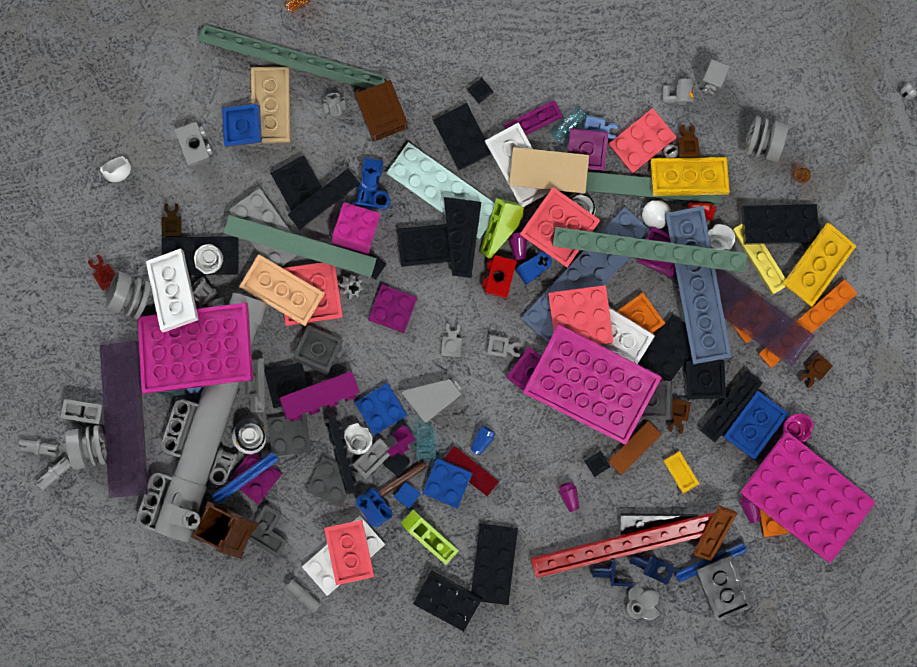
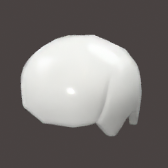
M121 156L107 162L100 170L106 180L120 182L125 180L130 174L131 165L127 159Z
M653 200L643 208L642 219L648 227L661 229L667 225L665 213L672 211L664 201Z
M716 224L711 230H708L712 249L729 251L734 245L735 233L727 225Z
M202 245L195 252L194 261L196 268L204 274L215 273L222 266V252L214 245Z
M358 423L349 425L344 431L343 439L346 441L347 450L351 453L364 454L372 446L373 437L368 428L361 427Z

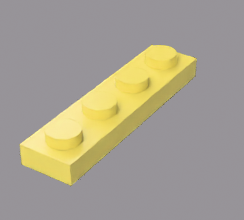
M742 224L734 228L733 232L744 252L747 253V257L771 295L785 287L783 282L786 278L764 244L744 245Z

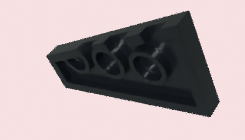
M443 197L452 276L472 278L482 202Z
M336 417L326 419L324 423L325 426H330L331 429L328 436L330 443L335 445L336 448L334 449V456L337 464L341 466L339 473L345 493L356 492L355 488L358 486L355 476H351L350 469H352L350 457H346L345 450H347V444L345 439L341 438V422Z

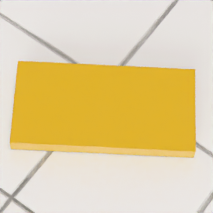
M727 157L651 158L650 160L653 196L729 195Z
M826 223L785 279L783 285L808 306L813 307L856 248V245L833 225Z

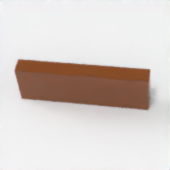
M647 421L608 463L622 475L662 434Z
M718 505L693 551L694 556L709 561L713 560L737 516L735 510Z

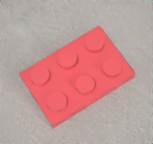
M652 108L608 145L633 174L677 137Z
M363 520L324 528L336 585L374 577Z

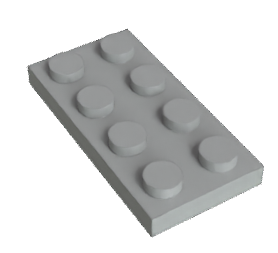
M260 188L229 209L232 216L292 233ZM251 242L261 256L280 267L298 256Z

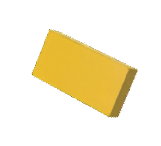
M680 451L663 460L682 494L699 485L698 480Z

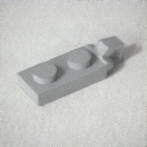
M252 359L253 380L246 381V398H249L250 412H264V359Z

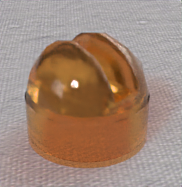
M799 168L795 171L794 178L799 183H806L810 180L811 173L807 168Z

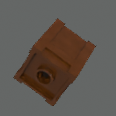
M386 78L382 84L364 91L357 89L358 93H355L358 106L373 142L408 129V122L391 80L387 81Z
M207 502L203 517L191 537L217 548L216 551L222 554L242 559L244 548L258 524L226 507Z

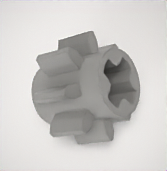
M338 93L328 94L326 100H323L324 112H329V115L333 117L340 116L343 110H346L345 97L340 98Z
M350 275L349 279L343 276V281L341 284H338L341 287L340 294H346L348 299H351L352 295L359 297L358 293L360 290H363L360 286L362 280H355L354 275Z

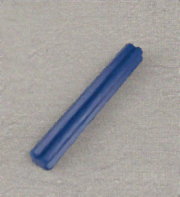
M274 452L267 455L213 494V500L217 504L225 500L279 460L278 456Z
M741 542L715 554L712 561L730 553L733 555V558L747 552V548ZM704 559L675 573L677 581L682 582L697 575L695 568L711 561Z

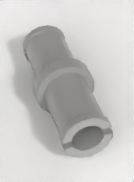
M20 439L18 444L21 445V447L18 446L19 451L32 452L39 456L44 454L57 457L59 453L57 451L59 445L43 443L41 440L35 442Z
M64 456L54 467H49L47 469L48 472L35 483L44 491L55 480L58 481L60 476L71 467L70 461Z
M294 579L285 586V589L290 591L297 598V601L299 603L302 602L312 613H315L321 606V603L309 594L310 591L302 588Z

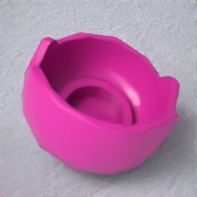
M793 414L786 419L783 433L785 431L789 432L803 443L811 437L814 423L805 414Z

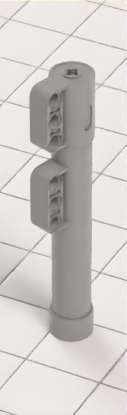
M233 293L229 305L248 303L252 347L258 326L262 323L268 304ZM240 382L203 387L198 404L182 399L174 404L161 447L165 453L180 457L174 476L156 473L150 477L137 515L139 526L169 538L184 542L190 541L193 529L160 522L165 504L170 503L199 514L207 489L206 483ZM184 405H187L188 410L183 414L182 408ZM181 423V430L177 432L176 426ZM174 441L176 445L175 448L171 450L170 444ZM160 478L163 479V485L161 487L158 486V481ZM156 496L157 503L153 506L152 499ZM191 514L190 517H186L188 525H190L191 522L195 521V519L192 518L193 514ZM148 515L151 516V521L149 524L146 523V517Z

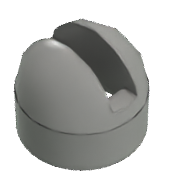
M909 83L901 89V95L907 94L904 97L906 100H911L917 96L916 91Z
M668 144L663 149V156L665 158H676L679 152L677 146ZM674 148L675 150L671 152L669 155L666 153L667 151Z

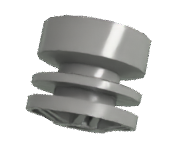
M756 115L747 133L745 154L751 155L755 148L754 156L758 157L761 151L765 150V160L777 163L785 144L788 124L775 121L772 128H768L769 119L765 118L761 126V116Z
M118 271L110 285L105 309L119 313L122 307L125 306L124 315L129 316L131 314V318L138 319L149 299L150 282L144 280L141 284V279L136 278L131 285V275Z
M94 425L93 430L90 426L86 427V436L83 435L80 428L66 431L67 453L73 470L87 468L88 459H90L93 466H98V459L101 465L108 463V444L101 425Z

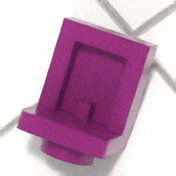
M406 425L401 426L393 433L398 443L387 452L393 457L397 453L401 456L409 450L408 446L416 439Z

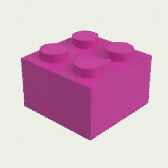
M343 203L332 236V245L368 256L379 225L380 213Z

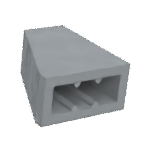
M448 379L404 390L402 394L422 420L427 423L462 395L460 393L462 388L456 381L452 382Z

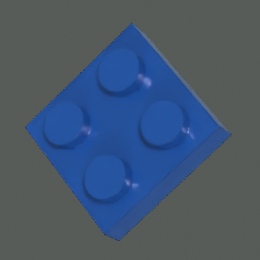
M259 104L222 108L224 146L231 147L262 143Z
M388 383L355 402L374 436L407 416Z
M437 458L422 494L458 509L473 472Z

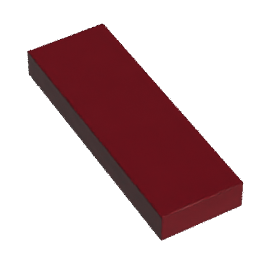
M455 446L443 459L473 472L469 483L487 497L499 483L498 480Z

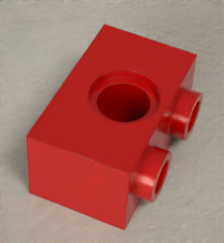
M494 255V259H489L487 270L490 271L489 278H484L482 286L485 289L484 294L507 300L517 261ZM496 272H501L504 275V280L497 282L494 280L493 275Z

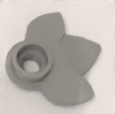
M639 583L635 584L628 593L629 603L626 606L628 616L632 619H655L660 614L654 607L659 600V593L654 590L644 592ZM634 606L639 608L638 613L634 611Z

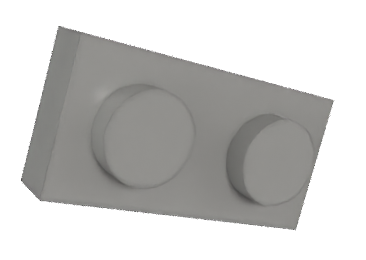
M380 438L353 466L366 479L390 456L387 452L390 448Z

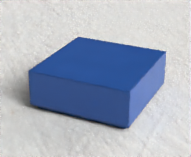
M405 482L394 498L410 509L421 493Z

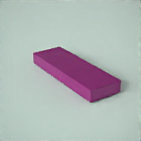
M555 100L503 126L506 130L519 122L525 135H529L563 118V115Z

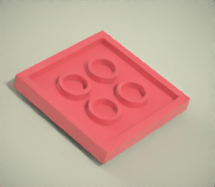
M553 187L520 235L567 268L579 250L553 247L555 227L593 232L600 220Z
M315 263L283 268L325 293L308 323L343 318L336 266L326 263ZM284 314L286 326L300 324Z
M606 285L548 293L553 331L560 324L599 345L614 343Z

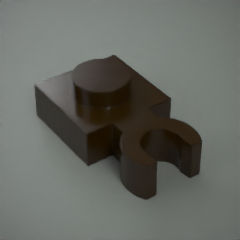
M175 203V209L169 211V205L165 204L164 210L167 213V217H162V237H182V217H176V214L179 212V205Z

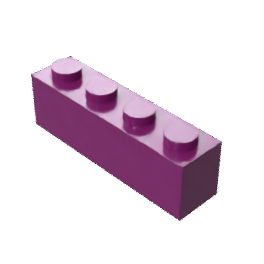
M350 371L280 397L278 401L285 420L291 419V422L302 419L301 414L309 412V415L320 412V407L327 406V408L337 406V401L345 399V402L356 398L355 394L360 393L354 375Z

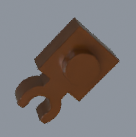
M683 124L679 128V133L682 136L678 139L679 158H698L700 156L698 137H693L695 132L694 125L689 127V132L685 130V125Z
M818 353L805 367L809 372L801 375L799 381L808 378L809 384L806 387L810 388L814 384V378L820 381L833 366Z
M672 399L673 422L669 425V432H672L673 426L677 425L679 427V434L683 433L682 421H688L691 402Z

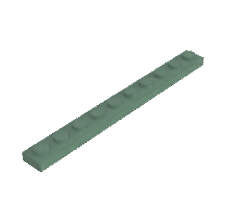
M204 25L199 34L198 41L208 45H215L226 50L242 53L243 55H250L261 60L292 67L299 71H306L317 76L333 79L334 81L348 83L355 87L369 89L384 83V79L387 78L383 75L208 25Z
M555 227L553 247L745 273L747 253Z

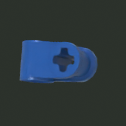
M364 157L361 179L362 189L367 191L377 189L382 174L383 160Z
M357 186L358 193L353 205L382 211L390 207L391 199L386 192L380 190L367 191L362 189L361 186ZM381 196L387 198V202L384 205L377 204V200Z
M539 253L521 264L515 271L524 284L527 285L551 266L552 259L546 253ZM539 257L548 259L546 262L547 266L538 264L540 261Z
M370 488L365 494H361L356 498L357 507L362 511L371 526L377 528L392 517V510L376 489Z

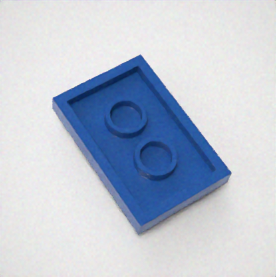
M756 391L723 438L755 460L789 413L762 393Z

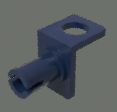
M637 553L632 555L629 562L631 565L633 564L643 569V574L664 584H669L675 570L674 566L652 556L650 559H647ZM660 567L668 569V575L665 578L658 576L657 572Z
M612 559L610 567L593 565V571L601 572L592 573L593 578H610L611 586H635V583L616 582L617 559Z

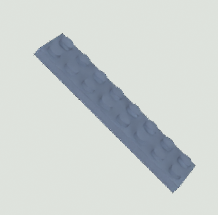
M703 206L665 213L671 243L711 248ZM674 263L693 365L731 358L715 269Z
M624 207L601 233L646 239L650 229ZM583 251L521 319L548 343L554 333L548 293L605 285L630 257Z

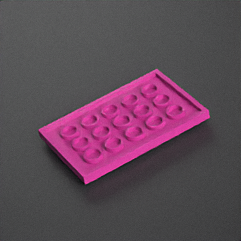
M248 303L197 309L199 320L167 332L160 330L157 315L139 317L138 335L142 393L150 394L252 381L253 368Z
M558 324L523 393L626 445L662 376Z
M786 431L740 491L741 495L830 564L876 503Z

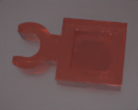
M97 255L99 263L94 265L89 260L88 264L93 269H96V272L92 275L104 291L110 287L115 272L109 264L104 266L103 258Z

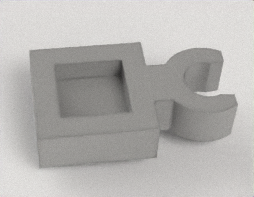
M447 323L446 332L449 335L448 337H443L441 356L460 358L462 338H456L460 332V325L457 324V330L452 332L449 329L450 324Z
M490 335L487 355L506 358L507 353H510L513 357H520V354L515 353L513 348L515 346L521 347L522 344L515 342L511 345L508 344L509 338Z

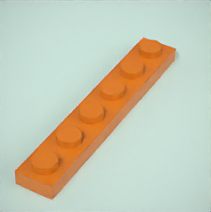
M843 280L758 355L769 368H772L858 293L846 280Z

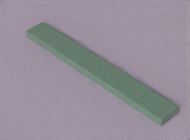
M587 172L586 192L720 204L721 195L653 196L651 178Z
M231 215L228 216L224 234L372 277L377 260L374 257Z

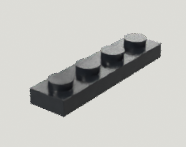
M347 168L291 211L288 216L296 227L301 230L357 187L360 182Z
M747 371L699 431L715 443L763 382Z
M621 513L620 534H629L697 517L698 514Z

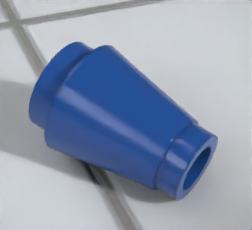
M482 426L481 429H478L470 450L477 455H481L493 442L496 433L486 426Z

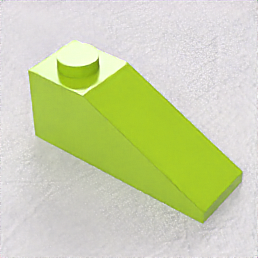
M496 198L480 248L481 254L492 258L519 226L520 220L523 218V206L516 202Z
M412 510L400 523L445 565L459 551L415 510Z

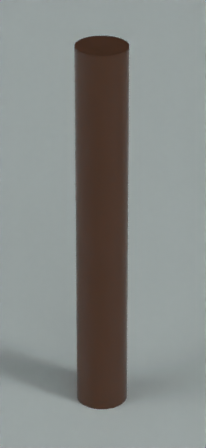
M423 461L378 490L380 496H385L427 468Z

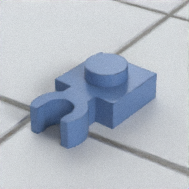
M587 115L584 129L609 132L611 128L617 129L618 125L615 123L605 125V119ZM609 132L608 138L615 139L616 135Z

